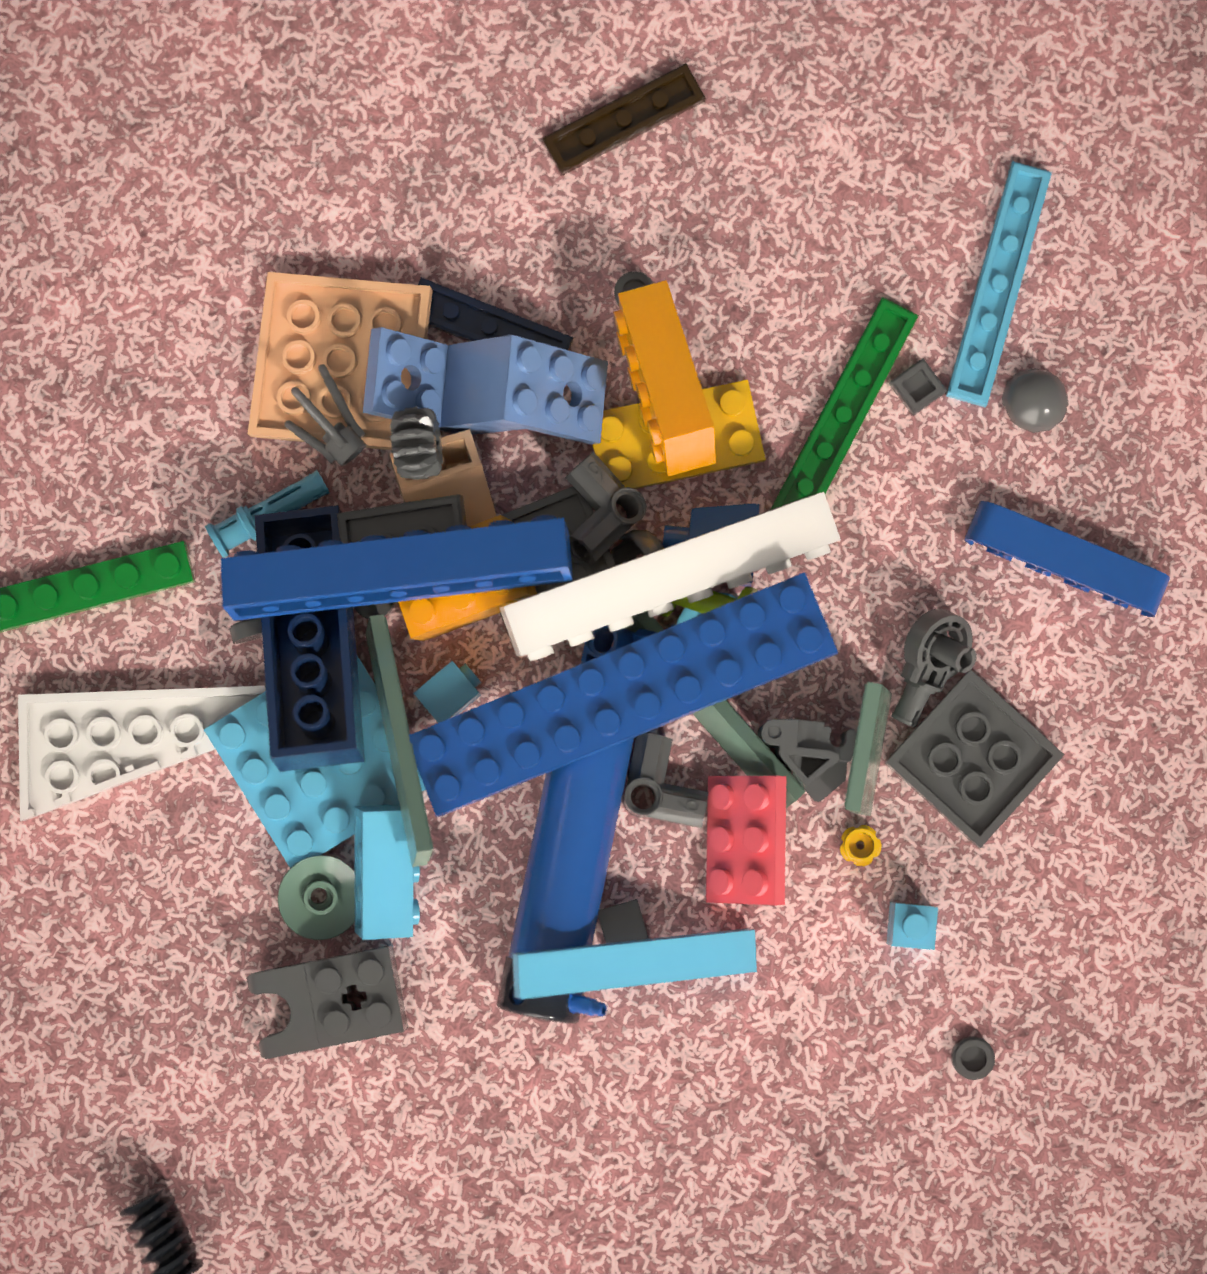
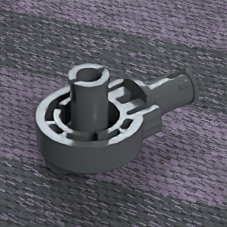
M938 608L926 612L913 624L905 640L904 659L906 663L900 676L905 678L904 681L907 684L891 717L906 725L917 727L921 713L930 695L942 692L947 680L958 672L966 673L973 668L977 654L972 648L973 635L971 627L964 618L946 609Z

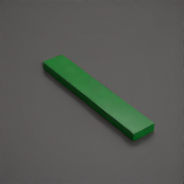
M884 297L881 298L770 510L821 492L826 494L919 315Z

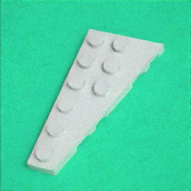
M239 686L18 695L20 821H26L216 750L204 729L265 692L266 687Z

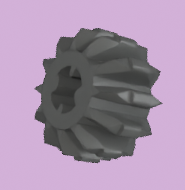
M411 407L394 412L390 424V439L392 443L391 452L394 456V465L397 467V473L401 478H412L415 480L428 479L429 476L439 475L443 463L442 435L440 434L439 422L434 411L429 408Z

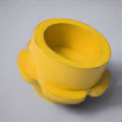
M870 826L849 827L841 836L843 841L840 846L841 855L846 861H853L856 866L871 864L872 859L879 856L881 852V841L876 837V831ZM859 841L864 843V848L861 850L856 847Z

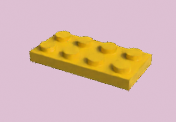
M748 380L702 389L714 425L715 464L668 477L664 463H655L649 441L651 439L648 427L643 425L638 403L604 410L601 442L592 444L594 453L625 487L633 489L766 461Z

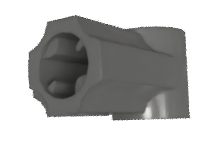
M594 452L588 455L565 477L595 510L569 535L570 551L578 560H582L589 565L594 564L633 525L642 520L647 508L642 494L636 489L625 487ZM616 504L624 508L627 518L622 517L618 513Z
M652 733L636 736L626 789L623 795V803L626 810L638 818H651L702 828L708 792L664 783L673 739ZM646 787L652 791L654 803L650 808L640 809L632 803L631 793L635 788Z

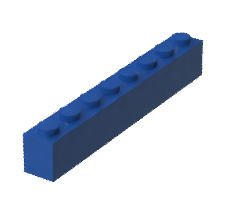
M541 515L534 517L531 522L515 524L512 521L499 520L490 523L488 527L473 529L465 525H456L447 528L446 532L429 534L426 531L414 530L406 532L403 537L388 539L384 536L371 535L362 538L361 542L346 544L341 541L329 540L321 542L318 547L302 549L299 546L287 545L277 548L276 552L260 554L251 550L239 551L234 554V557L221 558L222 607L233 621L572 582L569 532L564 518Z

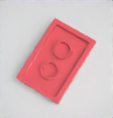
M708 776L706 903L785 905L786 776Z

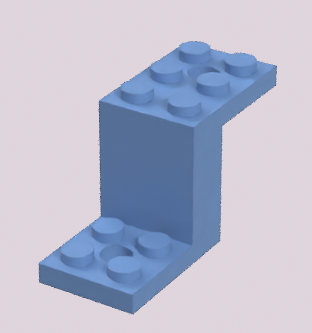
M383 327L371 329L363 413L392 419L394 412L405 410V408H429L437 416L439 430L452 434L470 429L472 435L528 429L586 444H598L601 442L608 361L515 335L447 345ZM404 368L411 375V385L408 389H406L401 381V373ZM565 385L571 391L570 404H568L563 396Z

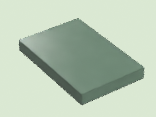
M867 682L864 687L844 803L846 810L866 816H871L892 696V693L883 684Z

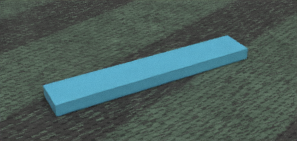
M1014 161L1010 165L946 397L986 407L988 404L1052 172Z
M750 928L512 953L514 995L518 999L757 972L755 930Z

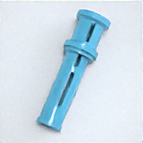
M316 470L300 481L273 494L266 500L250 508L240 506L236 509V514L215 526L210 523L205 528L217 550L225 558L229 556V550L249 539L256 540L255 515L299 510L330 492Z

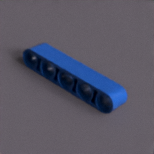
M979 501L964 539L966 543L972 546L974 542L987 547V552L1011 561L1012 558L1025 562L1026 568L1050 577L1051 574L1064 578L1063 583L1087 593L1091 589L1103 594L1102 599L1126 609L1128 605L1142 610L1141 615L1146 617H1155L1170 580L1167 574L987 501Z

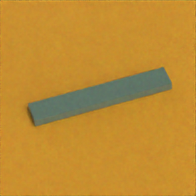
M648 611L633 615L634 624L625 627L634 632L640 628L655 632L664 630L654 617H649ZM727 700L692 713L747 776H786V808L806 792Z
M384 614L369 616L365 635L412 867L423 866L429 862L434 848L413 746L409 740L410 731L387 619L384 617Z

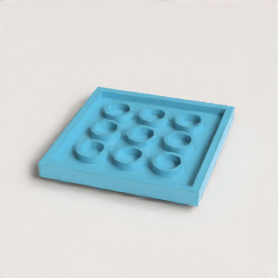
M358 656L357 665L365 762L280 772L270 759L266 691L204 729V732L290 868L307 857L323 855L354 835V806L400 805L376 685ZM418 771L421 789L424 791L426 789Z

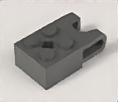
M393 945L252 973L246 977L248 989L251 993L255 995L278 994L287 1001L291 1010L290 1022L285 1030L269 1034L260 1040V1056L264 1059L401 1033L408 1029ZM350 985H356L358 991L366 992L367 999L360 1002L362 1007H356L353 1001H348L347 993L351 992Z

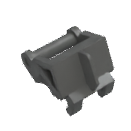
M772 719L759 728L757 736L768 748H775L774 755L799 782L814 801L820 802L846 781L847 763L851 762L857 733L853 729L843 732L840 735V746L835 747L830 742L832 729L824 727V722L800 719Z

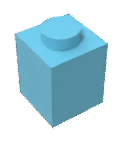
M451 661L413 694L439 723L460 714L478 699L481 694L475 687L481 681L466 663L458 668Z
M890 902L886 944L895 947L935 950L938 907Z

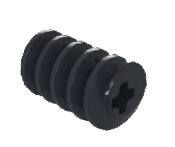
M160 1190L129 1205L119 1213L121 1217L135 1216L136 1220L126 1230L128 1233L142 1232V1237L134 1244L135 1249L149 1247L150 1251L141 1260L142 1265L156 1263L157 1267L151 1274H192L203 1266L204 1263L200 1258L188 1260V1257L196 1249L195 1243H180L188 1235V1228L173 1227L181 1219V1212L166 1211L174 1203V1196L160 1197L159 1194L163 1191Z

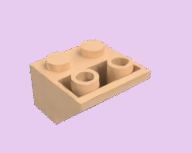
M470 429L441 438L443 448L442 469L439 475L429 476L428 479L401 478L397 473V467L394 465L393 453H389L404 503L460 494L464 499L467 526L470 527L496 517L482 463Z

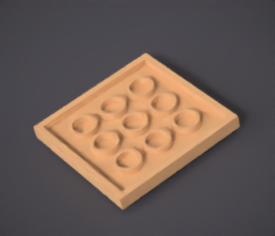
M267 272L248 435L255 438L305 442L285 427V421L290 420L323 444H326L322 439L326 432L291 393L293 387L299 388L333 426L341 422L347 427L318 370V366L324 364L334 379L356 423L366 433L361 438L366 444L365 448L392 450L390 439L392 419L363 413L371 329L383 327L427 339L433 292L431 286ZM404 368L401 373V381L406 389H408L411 385V375Z

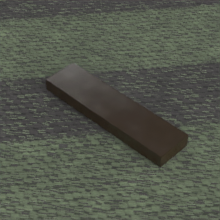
M686 63L543 137L542 141L560 175L563 176L702 104L706 98Z

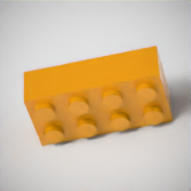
M667 280L618 293L620 310L613 311L618 330L616 336L622 356L626 355L629 365L627 371L632 389L637 391L640 403H638L643 425L648 427L651 439L649 441L655 463H664L668 477L715 464L716 451L713 421Z

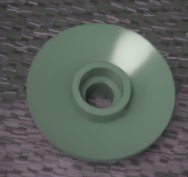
M327 855L307 857L294 864L284 875L278 890L279 911L288 927L298 935L312 940L334 938L348 930L355 922V882L353 869L342 860ZM316 888H323L326 891V898L323 902L315 903L311 900V893Z

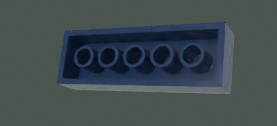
M339 506L255 515L257 552L260 554L276 552L277 548L287 545L299 546L302 549L318 547L324 541H341L337 513H342ZM353 607L262 617L269 750L272 762L280 772L365 762Z

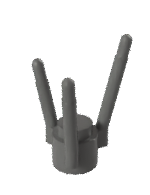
M321 364L318 366V370L347 427L341 422L333 426L297 387H293L291 393L326 432L322 438L326 445L290 420L285 421L284 425L297 437L319 451L330 464L337 461L343 467L365 449L366 444L361 438L366 433L356 423L327 367Z

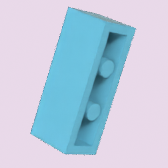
M400 805L354 806L355 933L362 940L413 937V925H418L420 919L419 902L417 899H413V883L419 882L420 866L412 867Z

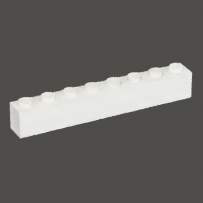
M821 492L508 604L499 609L516 656L527 654L529 661H533L553 654L552 645L568 640L571 647L594 639L592 630L608 625L609 631L613 632L634 624L632 616L644 611H648L650 618L674 609L672 601L687 596L689 603H693L714 595L711 587L727 582L729 589L753 581L751 573L766 568L769 575L792 567L790 558L805 553L807 560L823 556L831 552L829 544L841 539L825 493Z

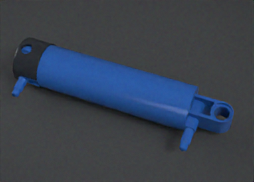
M608 625L592 630L594 639L585 642L580 664L633 643L632 634L635 632L626 628L610 632ZM634 738L548 772L545 775L509 955L506 956L497 999V1007L502 1010L527 1017L567 1024H576L579 1021L580 1013L600 1017L607 1013L605 1003L585 997V992L527 999L515 998L512 953L592 945Z

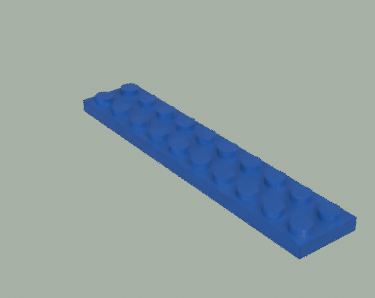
M805 572L417 731L409 735V740L412 743L417 769L436 817H441L838 654V650Z

